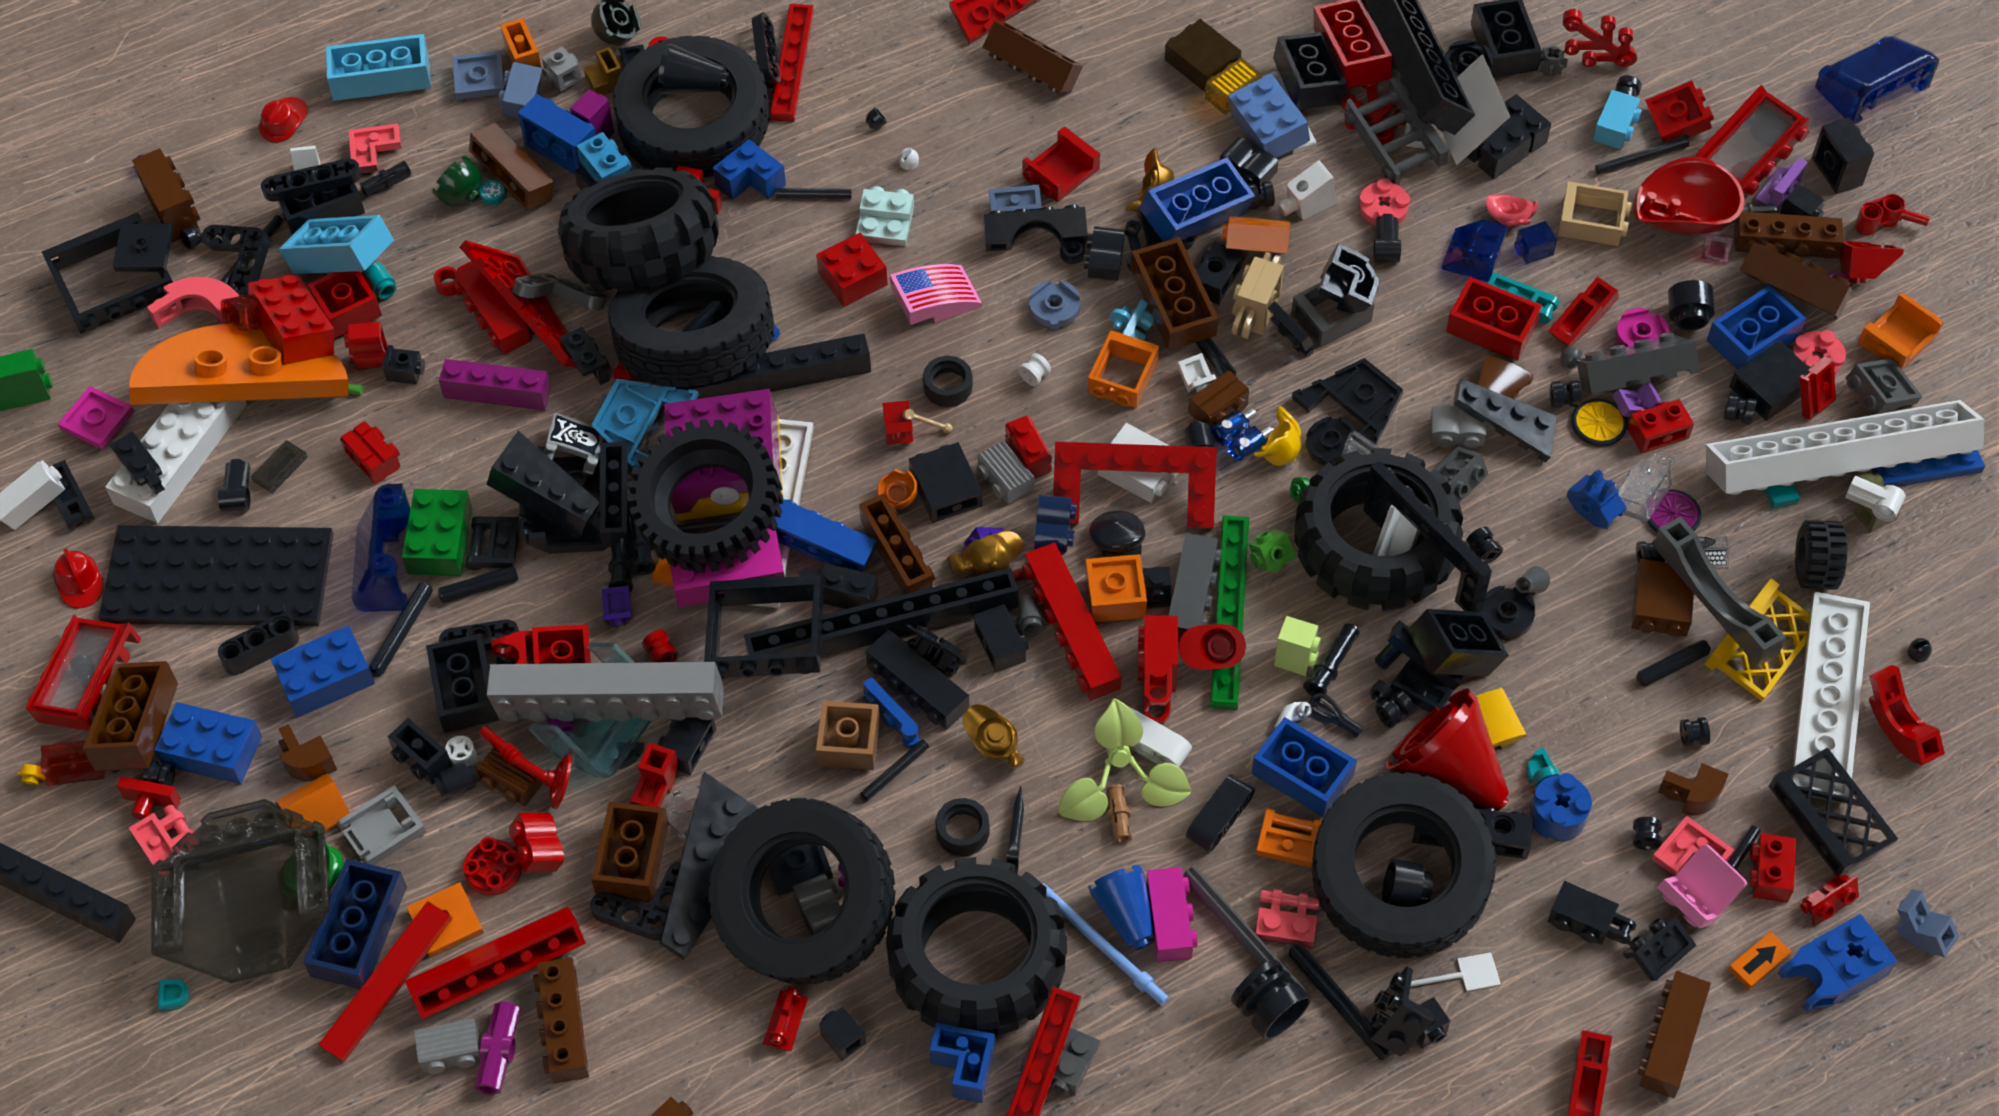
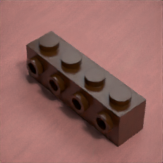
M1002 21L993 22L982 48L990 51V57L1002 61V59L1009 62L1008 66L1018 72L1023 70L1029 73L1028 78L1038 83L1045 82L1048 84L1047 88L1057 94L1071 92L1083 68V65Z
M496 123L470 132L469 152L526 210L552 200L554 188L552 178L546 175L538 167L537 163Z
M1741 212L1734 226L1735 251L1748 253L1754 242L1761 244L1763 240L1776 246L1779 249L1778 253L1785 255L1787 251L1800 257L1838 258L1844 243L1842 218Z
M884 494L859 504L861 523L868 535L877 540L875 547L903 595L932 588L933 581H935L932 569L924 563L919 547L917 545L914 546L907 527L901 524L895 507L889 504Z
M569 957L537 963L538 974L533 975L535 991L541 994V1001L536 1002L538 1018L544 1020V1028L539 1029L542 1047L547 1046L548 1054L542 1057L544 1072L551 1075L554 1084L589 1078L577 973L573 958Z
M1676 971L1672 981L1666 979L1661 996L1666 997L1664 1006L1658 1005L1653 1022L1658 1023L1656 1032L1650 1031L1645 1048L1650 1049L1648 1058L1642 1057L1637 1074L1642 1075L1640 1087L1675 1098L1681 1085L1711 985L1710 982Z

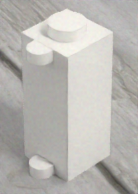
M38 461L0 492V521L14 530L19 528L65 490L60 482L62 478L60 473L53 466L48 467L44 461Z

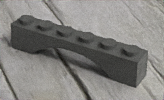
M1680 516L1660 527L1654 542V548L1752 662L1759 667L1778 656L1786 636L1768 616L1750 608L1729 589L1711 564L1698 535Z

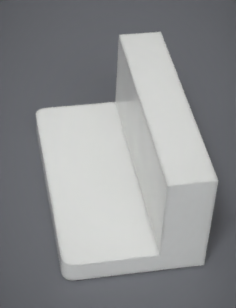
M1393 505L1389 508L1373 555L1393 556L1402 554L1413 549L1417 543L1420 532Z

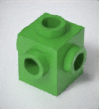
M1276 529L1258 534L1256 540L1248 544L1251 550L1250 558L1252 563L1257 568L1269 572L1281 570L1285 563L1297 557L1288 533Z

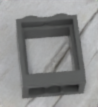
M1320 283L1293 296L1291 312L1320 347L1372 321L1373 302L1364 312L1352 313L1328 325L1314 308V306L1329 299L1317 293Z

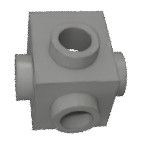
M563 46L542 57L544 67L542 73L548 82L552 81L560 91L581 81L579 63L572 53L569 54Z

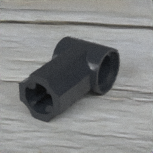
M1383 214L1380 217H1376L1374 262H1400L1401 240H1398V218L1394 217L1393 214Z
M231 459L229 463H226L224 484L218 491V504L221 511L250 509L251 496L248 486L251 467L249 462H244L241 459Z

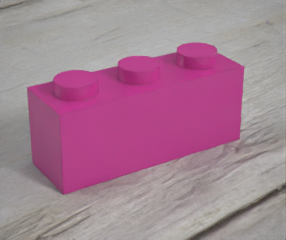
M1182 867L1147 870L1146 887L1155 935L1154 944L1157 962L1192 959L1193 948L1198 947L1196 930H1191L1189 922L1194 921L1192 903L1187 904L1186 895L1190 894L1188 877H1183Z

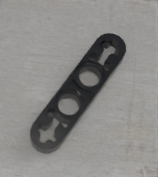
M762 12L752 18V28L757 64L763 73L766 87L770 88L779 83L781 78L774 27L768 15Z
M350 158L267 177L261 183V190L266 200L276 202L353 184L360 179L361 170L356 160ZM321 174L330 175L328 179L323 181L317 179ZM301 179L305 181L301 186L292 185L296 180Z

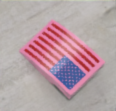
M928 265L890 275L891 289L910 325L932 318L936 323L982 306V302L962 265Z

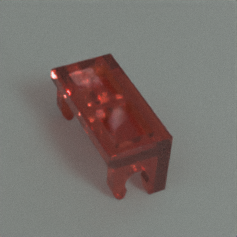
M86 740L41 746V773L45 774L47 786L105 779V770L95 771L83 750Z

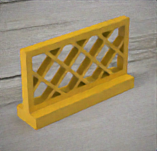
M1772 578L1761 589L1749 607L1763 615L1768 611V615L1765 616H1768L1776 626V620L1789 621L1791 632L1782 633L1786 638H1793L1795 649L1783 650L1782 647L1778 655L1780 669H1769L1768 663L1765 662L1761 665V670H1750L1749 657L1729 634L1724 637L1704 663L1712 671L1717 667L1760 701L1765 699L1807 643L1808 631H1797L1795 619H1803L1808 624L1810 619V613L1777 589L1780 584ZM1775 600L1785 606L1787 614H1775L1772 603ZM1741 658L1744 670L1736 671L1727 662L1730 659ZM1764 675L1766 687L1763 691L1753 684L1752 676Z

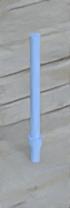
M1042 883L1047 887V897L1057 901L1063 917L1134 981V986L1142 993H1148L1161 1006L1168 1001L1169 997L1153 983L1154 979L1147 972H1141L1045 883Z

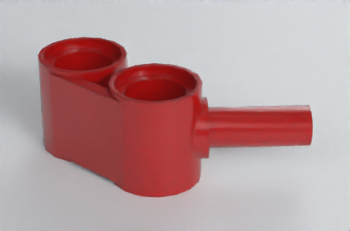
M1888 194L1871 202H1866L1861 206L1855 221V229L1860 234L1869 236L1876 233L1879 226L1894 227L1902 219L1927 226L1930 216L1905 210V201L1901 196Z

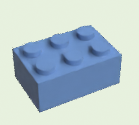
M1272 73L1228 95L1232 116L1258 149L1264 150L1278 158L1310 141L1308 122Z

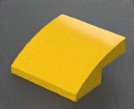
M1503 688L1476 695L1494 748L1500 745L1503 749L1527 736Z

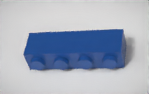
M783 499V504H779L782 509L781 518L775 517L778 524L776 528L778 543L823 563L860 572L865 571L874 553L877 540L871 538L866 533L852 530L841 522H834L825 518L816 511H810L798 506L792 500Z

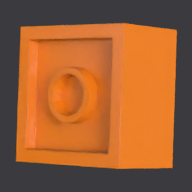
M1140 554L1086 559V587L1090 614L1094 622L1144 618L1146 615L1147 598Z

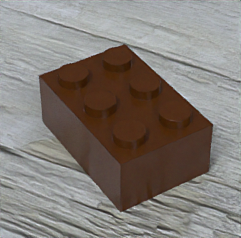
M161 148L133 159L132 162L144 192L161 224H172L174 228L171 242L174 243L181 240L180 231L185 228L195 227L199 229L197 221L201 220L195 206L191 207V205L195 204L189 190L182 189L185 187V184L180 174L173 172L176 168L171 157H165Z
M616 802L608 803L591 879L595 894L606 892L622 898L653 901L669 826L666 808Z

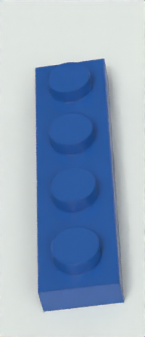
M1973 450L1970 454L1956 453L1942 459H1922L1919 463H1899L1895 467L1872 468L1873 473H1878L1883 478L1884 486L1893 485L1899 487L1981 473L1985 465L1979 451Z

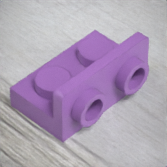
M1798 158L1793 165L1788 164L1786 168L1779 167L1756 196L1755 202L1761 205H1775L1778 211L1783 205L1785 198L1801 182L1808 162Z

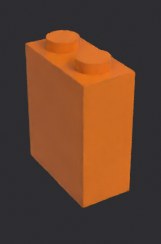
M1229 216L1228 223L1223 222L1222 241H1227L1226 248L1288 254L1290 221Z

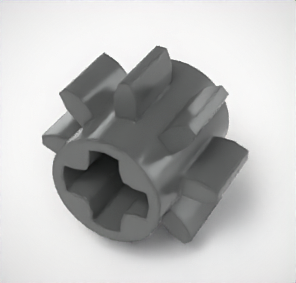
M1556 46L1542 48L1539 72L1549 77L1557 74L1561 75L1562 69L1567 67L1568 59L1564 58L1565 51Z

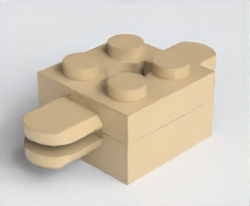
M1265 252L1263 259L1254 257L1251 266L1246 265L1242 275V280L1244 281L1242 285H1237L1233 299L1236 300L1232 309V315H1235L1232 327L1233 335L1238 336L1241 328L1243 329L1242 338L1248 339L1250 332L1264 335L1270 321L1269 318L1272 316L1268 307L1274 301L1278 303L1281 296L1284 265L1280 264L1281 256L1275 255L1271 262V253Z

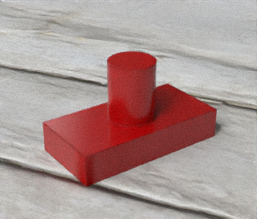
M120 776L117 783V788L123 799L136 801L131 815L138 820L149 816L153 805L162 807L174 805L178 809L181 801L174 786Z

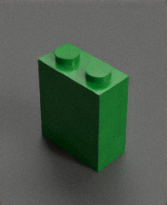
M33 349L0 356V412L51 399L49 389L53 388L51 376L49 373H46L43 359L37 358Z

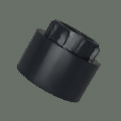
M1687 280L1676 283L1669 288V317L1672 321L1676 322V326L1683 330H1698L1704 328L1710 322V319L1715 314L1713 287L1709 283L1700 280Z
M1392 858L1384 876L1382 901L1398 907H1415L1430 902L1433 890V875L1428 870H1424L1423 864Z

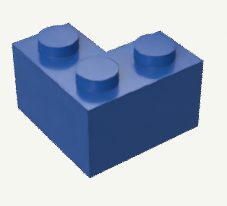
M750 139L713 167L715 186L732 200L750 186L769 199L776 193V188H783L786 185L784 165Z
M936 1022L929 1050L930 1064L956 1069L952 1082L954 1098L983 1103L995 1052V1034L962 1027L957 1028Z

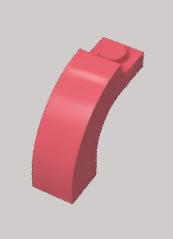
M190 277L174 281L163 287L166 293L164 297L157 299L147 307L153 323L158 328L191 310L211 312L222 324H229L246 313L241 297L235 290L222 281L208 277Z

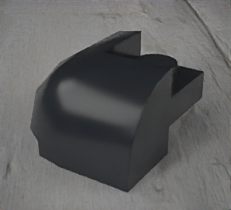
M1338 243L1323 269L1320 277L1322 280L1317 293L1337 302V310L1348 313L1364 312L1372 305L1379 284V276H1376L1374 269L1368 263L1370 259Z

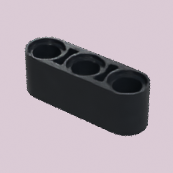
M280 614L223 642L218 648V656L227 673L238 675L293 648L299 641V635L292 618L288 615Z
M1229 774L1190 824L1186 837L1207 851L1212 852L1247 807L1255 793V788L1233 774Z

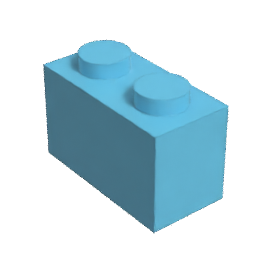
M1612 90L1596 125L1593 141L1620 150L1625 141L1630 142L1634 127L1631 126L1633 123H1638L1642 112L1641 109H1638L1640 98Z

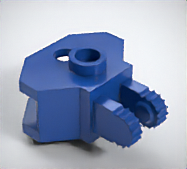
M1598 469L1591 476L1585 475L1567 492V498L1573 508L1592 525L1608 529L1611 526L1612 520L1617 516L1622 517L1627 508L1618 494L1619 490L1615 487L1616 483L1612 480H1605L1603 478L1604 473Z

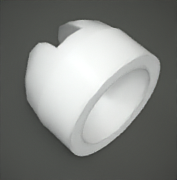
M905 148L900 152L899 164L903 169L912 170L919 164V155L912 148Z

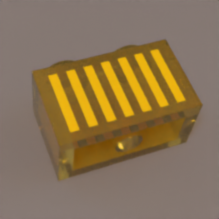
M1241 57L1236 62L1228 64L1222 72L1208 79L1206 82L1205 99L1224 115H1227L1231 112L1228 95L1261 79L1262 73Z

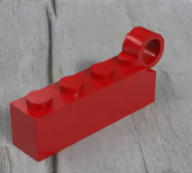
M472 261L458 267L457 270L447 266L435 272L434 282L437 292L443 296L462 295L468 312L475 313L478 326L482 331L486 329L489 333L487 336L491 345L494 348L498 347L503 355L531 342L528 326L524 320L506 303L503 296ZM446 279H454L451 283H442Z

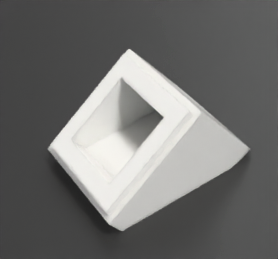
M316 146L290 148L294 171L320 165Z

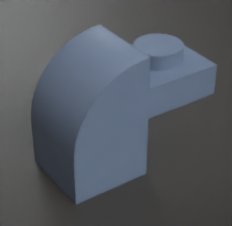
M1911 889L1907 897L1901 901L1897 909L1901 919L1896 925L1900 935L1924 952L1946 957L1959 938L1952 917L1930 911L1922 891Z

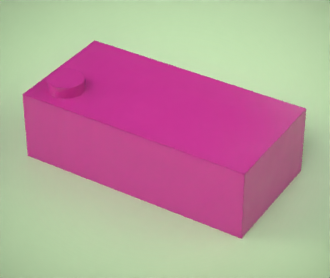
M767 528L771 538L767 543L761 540L758 541L761 550L756 554L751 549L746 551L748 560L743 563L739 557L732 559L734 567L727 569L724 562L719 563L720 571L712 572L709 565H705V573L696 572L693 564L690 571L683 570L679 563L676 567L670 565L677 607L708 603L710 581L784 577L776 530L773 531Z

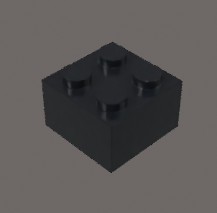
M1850 117L1822 125L1811 158L1833 191L1838 194L1863 186L1874 151L1872 146L1861 135L1859 127L1854 125Z

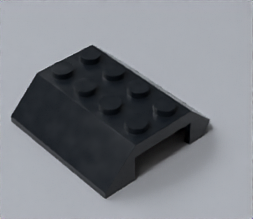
M627 441L600 443V455L593 475L583 472L586 458L575 456L552 459L553 462L600 502L593 521L581 538L519 504V516L522 517L519 519V537L526 539L527 545L549 554L604 551L628 535ZM541 446L538 448L543 452L545 446Z

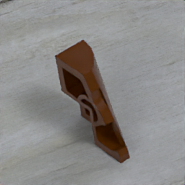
M1486 355L1478 385L1515 399L1519 391L1526 384L1530 385L1532 383L1534 375L1508 361Z

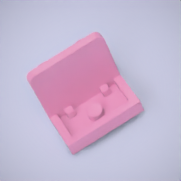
M1702 845L1676 876L1664 879L1657 888L1663 893L1662 897L1667 903L1674 907L1677 906L1684 913L1683 917L1690 925L1700 929L1712 925L1746 887L1747 882L1712 847Z

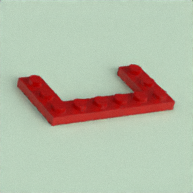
M1055 441L1053 496L1073 497L1072 503L1077 504L1076 520H1071L1070 523H1079L1081 470L1189 474L1187 528L1213 529L1217 447Z

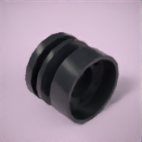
M1276 959L1264 963L1250 973L1236 988L1231 997V1002L1237 1008H1241V1013L1244 1016L1254 1015L1251 1024L1266 1040L1280 1035L1291 1027L1307 1010L1312 999L1297 982L1288 984L1291 975L1286 970L1283 971V966Z

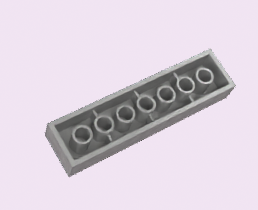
M715 662L490 664L487 697L499 719L507 722H515L518 719L542 722L546 720V717L561 721H572L573 719L599 721L602 718H614L619 721H626L630 718H642L652 721L657 718L683 720L686 717L711 720L714 717H722L724 685Z

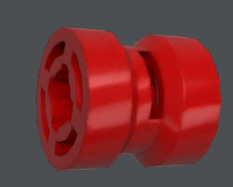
M664 630L654 631L648 634L642 641V646L646 653L651 654L650 660L652 663L675 662L679 656L675 646L670 644V637Z

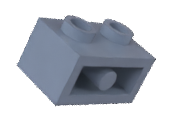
M513 62L511 71L506 70L503 85H507L506 90L500 91L498 104L502 105V115L519 119L518 112L539 92L542 68Z

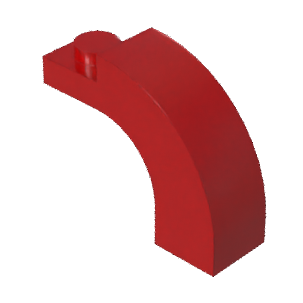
M1890 665L1870 675L1869 678L1874 695L1868 699L1872 711L1882 731L1895 748L1905 757L1919 765H1924L1944 755L1945 751L1940 730L1922 721L1910 706L1905 694L1899 667Z

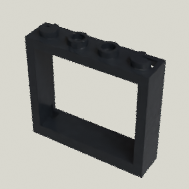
M138 212L42 251L43 257L80 334L92 331L103 324L146 308V306L151 305L157 299L164 297L166 293L163 287L173 282L166 269V272H158L161 277L160 280L79 313L59 270L117 247L121 224H144Z
M820 575L710 581L704 662H715L721 679L820 672L824 598ZM813 601L810 652L719 657L722 606Z

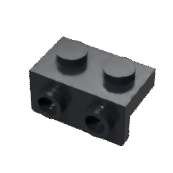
M583 327L560 337L562 345L582 376L593 373L600 385L610 381L608 370L611 369L605 355L601 356L594 338H590Z

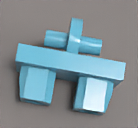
M1141 299L1131 315L1129 314L1130 309L1127 306H1123L1122 309L1112 310L1110 314V319L1114 323L1112 327L1115 330L1124 327L1121 334L1144 341L1146 335L1135 329V326L1137 325L1148 331L1153 324L1154 319L1151 313L1145 310L1148 303Z

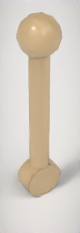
M911 409L903 412V418L906 420L915 419L940 428L945 433H950L953 430L951 424H942L916 415Z

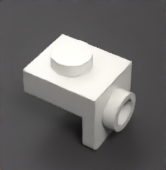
M1202 353L1179 361L1176 364L1188 393L1194 390L1198 393L1216 380L1215 374L1211 375Z

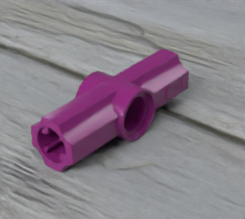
M501 1001L500 1003H495L488 1033L483 1034L480 1044L481 1061L474 1087L477 1091L487 1095L501 1093L508 1063H512L515 1054V1033L521 1010L519 1006L510 1002Z

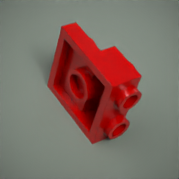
M1692 80L1645 100L1663 143L1685 133L1690 138L1712 128L1710 122L1714 120L1712 111L1709 106L1704 108L1702 102L1706 101L1701 87L1695 88Z

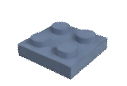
M501 51L452 56L456 100L500 95V91L505 90Z

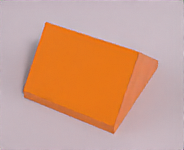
M328 774L276 800L299 842L307 834L321 836L338 827V820L350 813L334 781Z

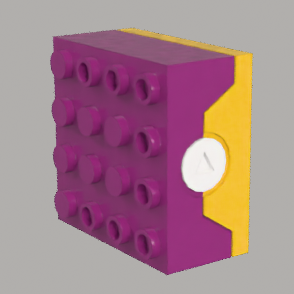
M770 389L664 404L665 436L667 439L673 436L671 428L678 426L680 432L685 431V423L690 421L697 428L700 427V420L704 419L708 420L711 427L714 426L715 420H722L725 428L731 422L737 425L739 432L742 428L748 430L751 437L755 435L760 440L761 445L768 451L783 489L780 424ZM720 467L703 468L689 474L677 485L671 497V504L678 521L742 512L749 501L748 488L743 479L733 471Z

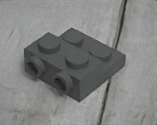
M1893 358L1856 364L1845 378L1848 388L1861 398L1863 408L1873 415L1893 412L1898 407L1917 404L1923 397Z
M1071 1028L1051 1084L1055 1091L1061 1094L1070 1093L1076 1096L1100 1046V1040ZM1034 1038L1022 1059L1021 1072L1023 1071Z

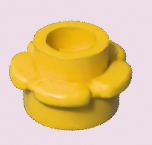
M22 764L21 771L17 772V775L22 777L21 782L29 785H39V781L46 779L44 776L45 768L37 765Z

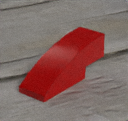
M1597 276L1584 293L1580 292L1549 329L1548 333L1570 347L1586 334L1619 299L1618 290Z
M1586 1030L1580 1031L1567 1116H1600L1613 1036Z

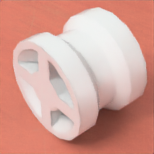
M1033 353L1028 358V362L1023 363L1018 368V372L1026 383L1031 386H1037L1041 382V378L1051 372V366L1043 356Z
M455 736L447 742L445 749L448 752L452 766L465 762L466 766H474L477 755L473 743L468 737Z

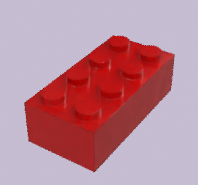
M1342 0L1314 7L1313 30L1315 33H1325L1347 81L1346 89L1391 79L1392 55L1362 0Z
M298 274L285 275L273 279H260L256 282L248 283V309L272 347L281 352L283 364L334 355V328Z

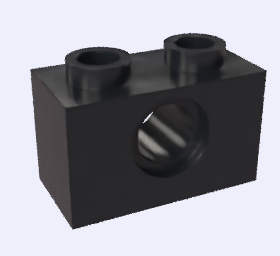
M1214 242L1210 251L1206 250L1204 252L1199 269L1195 268L1210 301L1220 305L1241 270L1243 253L1226 248V246Z

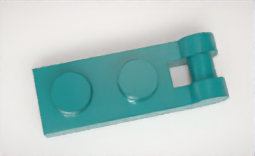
M1493 272L1488 282L1490 285L1542 304L1543 307L1541 308L1538 321L1543 324H1548L1553 317L1552 311H1555L1560 303L1559 299L1554 295Z

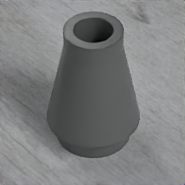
M1531 567L1522 577L1517 579L1516 588L1521 593H1542L1549 586L1550 576L1541 567Z
M1031 595L1023 596L1019 600L1018 629L1024 636L1034 637L1043 631L1045 621L1036 604L1035 597Z

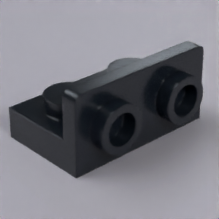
M1659 917L1648 925L1650 930L1644 935L1640 934L1634 937L1628 943L1630 947L1623 952L1626 959L1634 958L1650 981H1657L1696 946V943L1677 917Z

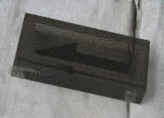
M286 440L251 475V479L254 483L273 494L308 458L307 453Z

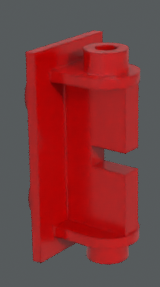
M1838 875L1822 886L1823 891L1827 895L1816 890L1802 899L1800 908L1805 914H1812L1813 926H1817L1824 920L1831 918L1836 912L1859 898L1857 876L1850 879L1848 875Z
M788 986L787 990H780L763 1045L792 1052L808 1001V997L798 994V988Z

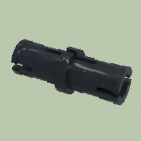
M402 161L387 170L382 169L378 171V175L361 182L360 187L364 195L369 197L386 187L387 189L393 187V183L410 176L412 173L407 163Z

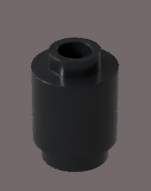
M1195 421L1190 423L1185 429L1187 446L1215 447L1209 424Z
M465 762L439 772L440 775L434 777L442 798L447 796L452 798L475 788L474 782L478 781L473 766H466Z

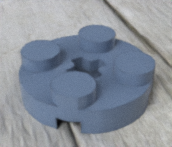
M1051 281L1042 282L1031 292L1029 312L1039 324L1047 326L1050 330H1059L1062 326L1072 323L1079 315V293L1075 287L1064 281H1059V284H1051ZM1052 301L1053 303H1056V302H1060V303H1059V306H1057V307H1052V306H1050V303H1049V302Z

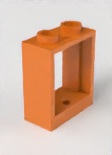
M1110 330L1088 376V393L1093 394L1097 398H1105L1122 406H1130L1137 409L1158 363L1159 345ZM1112 355L1145 365L1135 389L1101 379Z

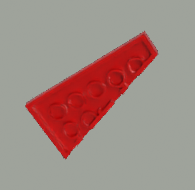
M465 240L459 248L503 296L506 303L526 322L556 356L560 364L565 367L577 368L560 341V337L568 334L546 297L525 298L512 292L516 278L531 275L520 256Z

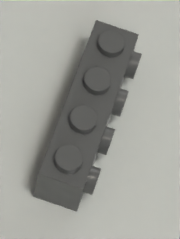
M1189 533L1185 535L1169 616H1178V641H1180L1184 632L1191 627L1208 624V619L1204 618V613L1211 610L1213 596L1208 594L1210 588L1215 589L1217 573L1213 572L1214 565H1220L1222 550L1217 549L1218 538Z

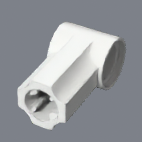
M1857 476L1854 477L1845 498L1872 509L1873 514L1883 521H1893L1896 518L1906 497L1904 491L1897 486L1886 485L1881 487Z

